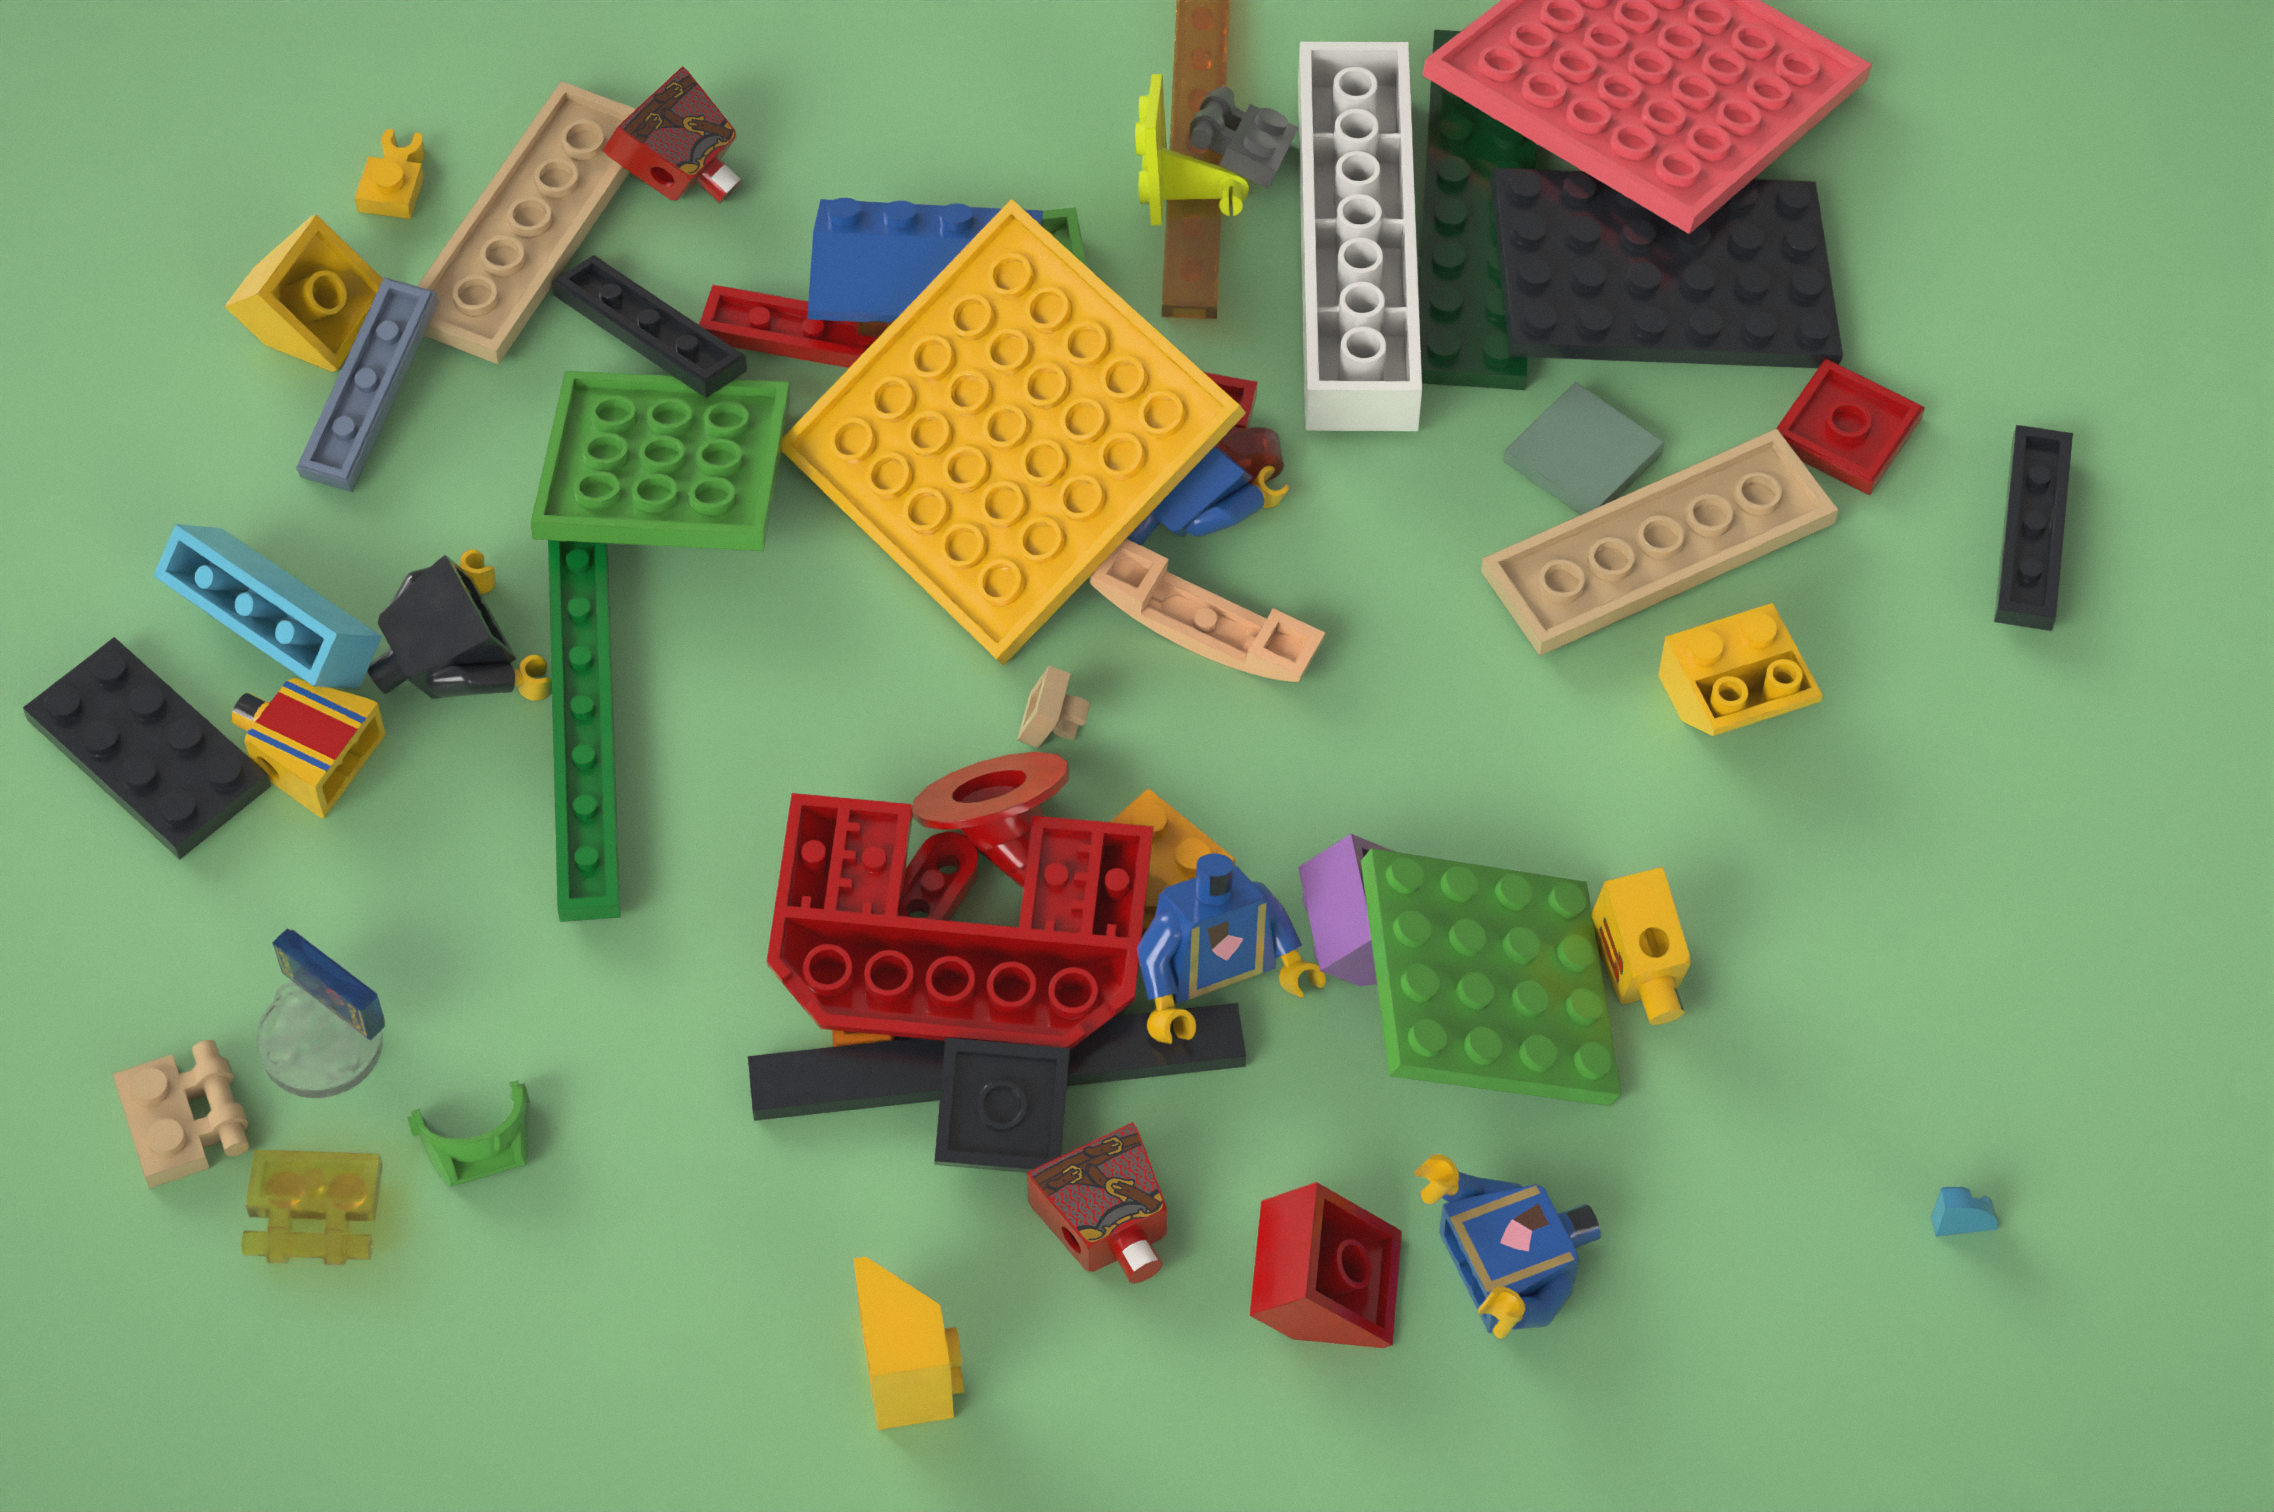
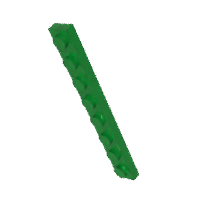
M548 540L557 910L560 922L621 918L608 543Z

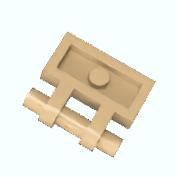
M204 1040L193 1046L192 1053L196 1065L191 1071L180 1074L175 1058L171 1054L113 1073L149 1189L209 1169L203 1147L222 1142L227 1156H238L249 1149V1143L245 1134L249 1122L244 1107L239 1103H235L230 1088L234 1076L229 1061L224 1057H220L216 1042L213 1040ZM207 1096L211 1108L210 1113L206 1117L194 1120L189 1101Z

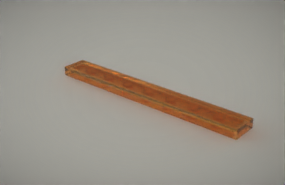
M1177 0L1169 150L1220 166L1219 164L1223 156L1208 148L1201 150L1195 148L1190 142L1189 128L1194 116L1200 111V106L1205 96L1220 86H1226L1230 0ZM1221 199L1167 200L1162 317L1217 319L1221 230L1219 203Z

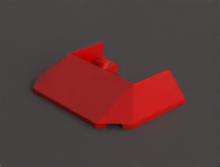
M791 793L767 954V966L820 1029L945 1041V1038L1072 1049L1135 1001L1139 968L1137 947L1142 939L1154 826L1033 815L1019 927L899 916L913 819L912 804Z

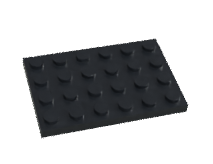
M1494 168L1490 184L1509 357L1819 368L1826 358L1840 365L1843 351L1816 182L1753 179L1693 232L1688 234L1586 172Z

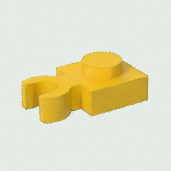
M387 129L381 138L384 158L368 157L355 196L357 211L360 213L411 219L424 180L421 162L425 156V148L422 134L415 132L411 144L400 148L396 147L397 141L394 129Z

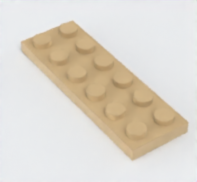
M563 81L559 83L417 287L435 291L439 299V303L424 336L499 365L553 286L552 281L559 277L630 173L627 169L609 158L602 150L616 128L636 110L635 108Z
M1774 429L1482 558L1481 572L1534 649L1541 656L1833 525L1836 522L1838 509L1778 429Z

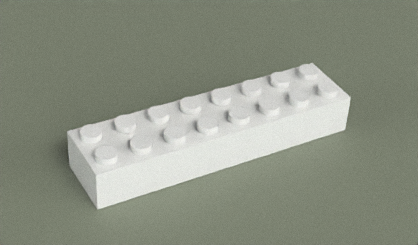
M1300 42L1298 123L1305 431H1418L1422 397L1409 43Z

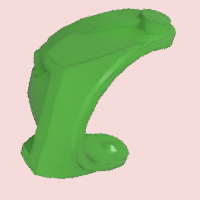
M518 1080L509 1082L511 1099L514 1101L511 1114L491 1132L474 1138L449 1139L440 1137L426 1128V1120L422 1117L420 1108L411 1111L412 1116L407 1118L412 1136H421L433 1166L449 1187L526 1165L528 1134L525 1115L527 1103L530 1100L525 1083L519 1084Z

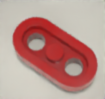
M941 832L932 835L924 841L906 868L899 916L909 917L913 912L922 911L928 914L924 919L945 921L951 919L978 876V853L975 845L966 836L956 832ZM944 866H953L958 869L952 874H944L939 871Z

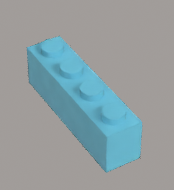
M175 524L153 575L314 687L359 689L382 638L381 635L222 528Z

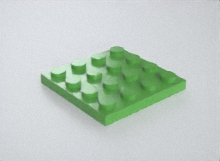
M565 371L531 518L532 539L764 551L781 455L782 438L784 437L790 403L789 382L735 379L708 398H705L674 376Z
M1374 848L1369 850L1362 858L1361 866L1390 1077L1610 1106L1622 1095L1586 881Z

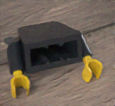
M471 549L463 553L459 566L448 556L444 555L431 567L408 573L391 604L379 615L378 625L391 649L372 661L367 672L375 685L384 694L389 693L407 679L432 699L509 693L514 690L515 686H518V690L523 697L532 701H540L547 698L552 689L550 678H531L532 676L538 677L546 674L547 662L543 657L534 654L529 655L521 661L517 669H514L510 664L517 658L482 594L490 592L495 586V568L493 566H484V555L478 550Z

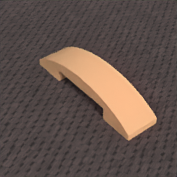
M1125 539L1091 576L1090 584L1118 608L1149 629L1194 653L1250 674L1282 681L1299 682L1325 636V632L1274 608L1269 616L1265 618L1167 572L1168 558L1128 539Z

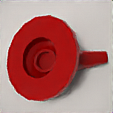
M1028 752L1008 754L974 763L951 772L927 786L913 801L914 820L927 828L941 830L960 829L982 855L1024 889L1032 816H1044L1042 802L1056 795L1069 781L1070 769L1068 762L1057 754Z

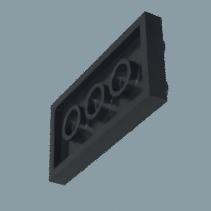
M115 637L23 707L28 722L179 860L271 787L268 774Z

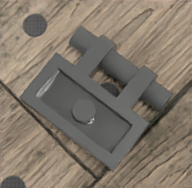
M1220 86L1205 96L1201 103L1200 111L1197 112L1190 123L1189 130L1190 142L1195 148L1200 150L1208 148L1222 155L1223 158L1219 164L1220 166L1269 189L1299 127L1289 123L1285 116L1270 108L1260 109L1252 104L1249 105L1246 112L1236 108L1233 91L1226 86Z

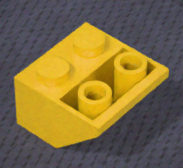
M1773 603L1665 636L1658 676L1681 721L1711 736L1800 709L1822 700L1823 695Z

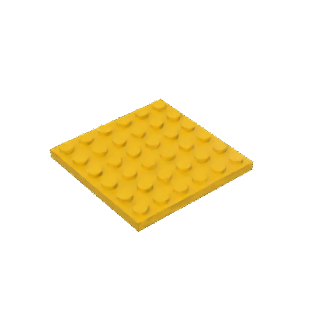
M1011 199L782 438L781 451L1004 666L1230 431L1246 412L1235 400Z

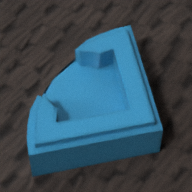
M1942 1187L1940 1189L1931 1216L1936 1237L1998 1229V1221L1992 1199L1985 1195L1981 1199L1973 1198L1970 1189L1965 1187Z

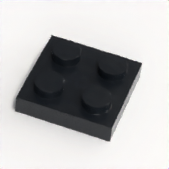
M945 1038L934 1165L1027 1173L1060 1157L1070 1048Z

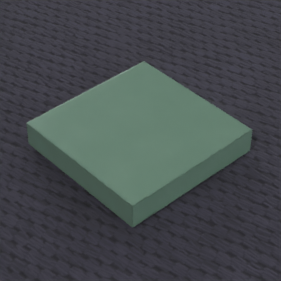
M1575 382L1505 449L1504 462L1582 515L1616 500L1663 454L1664 441Z

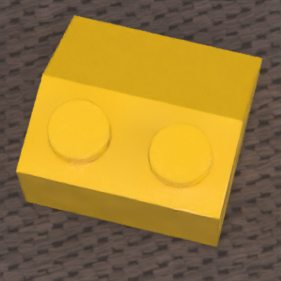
M868 1257L853 1258L859 1316L877 1430L954 1418L953 1394L964 1393L961 1371L962 1356L957 1327L944 1328L941 1305Z

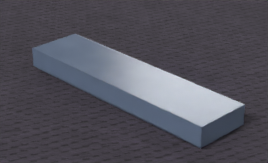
M384 277L296 467L300 477L353 492L439 303L435 291Z

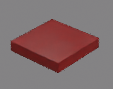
M1825 358L1776 429H1778L1803 463L1870 496L1922 420L1925 407Z

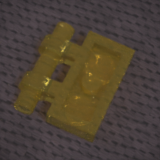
M254 1149L245 1207L249 1217L269 1218L267 1231H243L241 1241L242 1255L266 1256L268 1263L286 1264L289 1262L290 1257L323 1258L325 1265H345L347 1259L370 1260L373 1248L372 1235L348 1234L350 1221H375L383 1168L380 1154ZM293 1219L326 1220L324 1233L292 1232Z

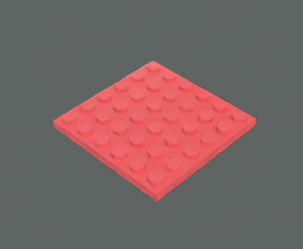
M1501 0L1426 58L1422 76L1690 234L1868 80L1872 64L1760 0Z

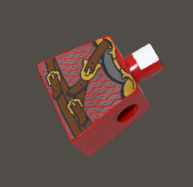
M683 66L616 128L602 150L609 158L669 200H679L691 187L698 183L716 201L721 203L742 181L721 160L737 137L735 129Z
M1134 1122L1027 1172L1028 1202L1086 1271L1095 1272L1118 1261L1129 1282L1136 1284L1151 1278L1162 1268L1163 1262L1152 1244L1161 1240L1167 1234V1208Z

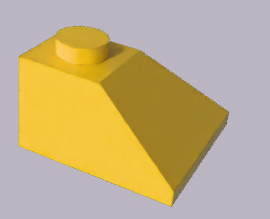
M316 214L306 220L251 270L224 307L264 345L330 372H335L348 357L383 278Z

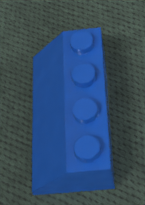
M852 198L820 199L813 229L808 319L892 324L995 217L1001 208L969 207L959 203L946 206L924 205L901 200L885 203L857 201ZM1025 210L1043 227V211Z

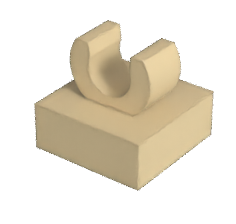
M1050 665L1047 667L1030 691L1017 738L1018 741L1039 749L1050 732L1062 738L1072 740L1075 738L1078 725L1084 726L1086 723L1090 703L1078 696L1065 695L1070 673Z

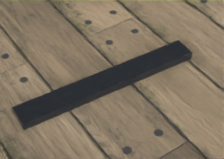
M1238 1003L1183 1009L1190 1012L1195 1019V1035L1190 1040L1178 1038L1174 1032L1172 1020L1170 1025L1171 1044L1159 1042L1149 1034L1147 1020L1152 1012L1114 1016L1070 1049L1067 1086L1246 1067V1051ZM910 1038L748 1056L754 1121L939 1101L945 1041Z

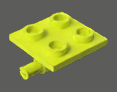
M1151 74L1149 95L1139 96V122H1136L1135 126L1136 155L1142 156V171H1139L1138 180L1140 204H1149L1151 225H1162L1165 200L1221 199L1219 208L1223 214L1230 216V206L1233 205V216L1238 215L1243 208L1242 201L1248 196L1249 180L1224 167L1167 149L1162 74Z

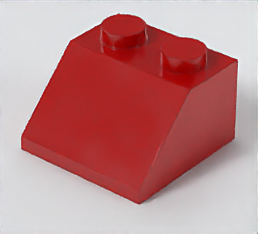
M1318 1182L1262 1200L1249 1316L1293 1340L1374 1348L1393 1346L1402 1230Z

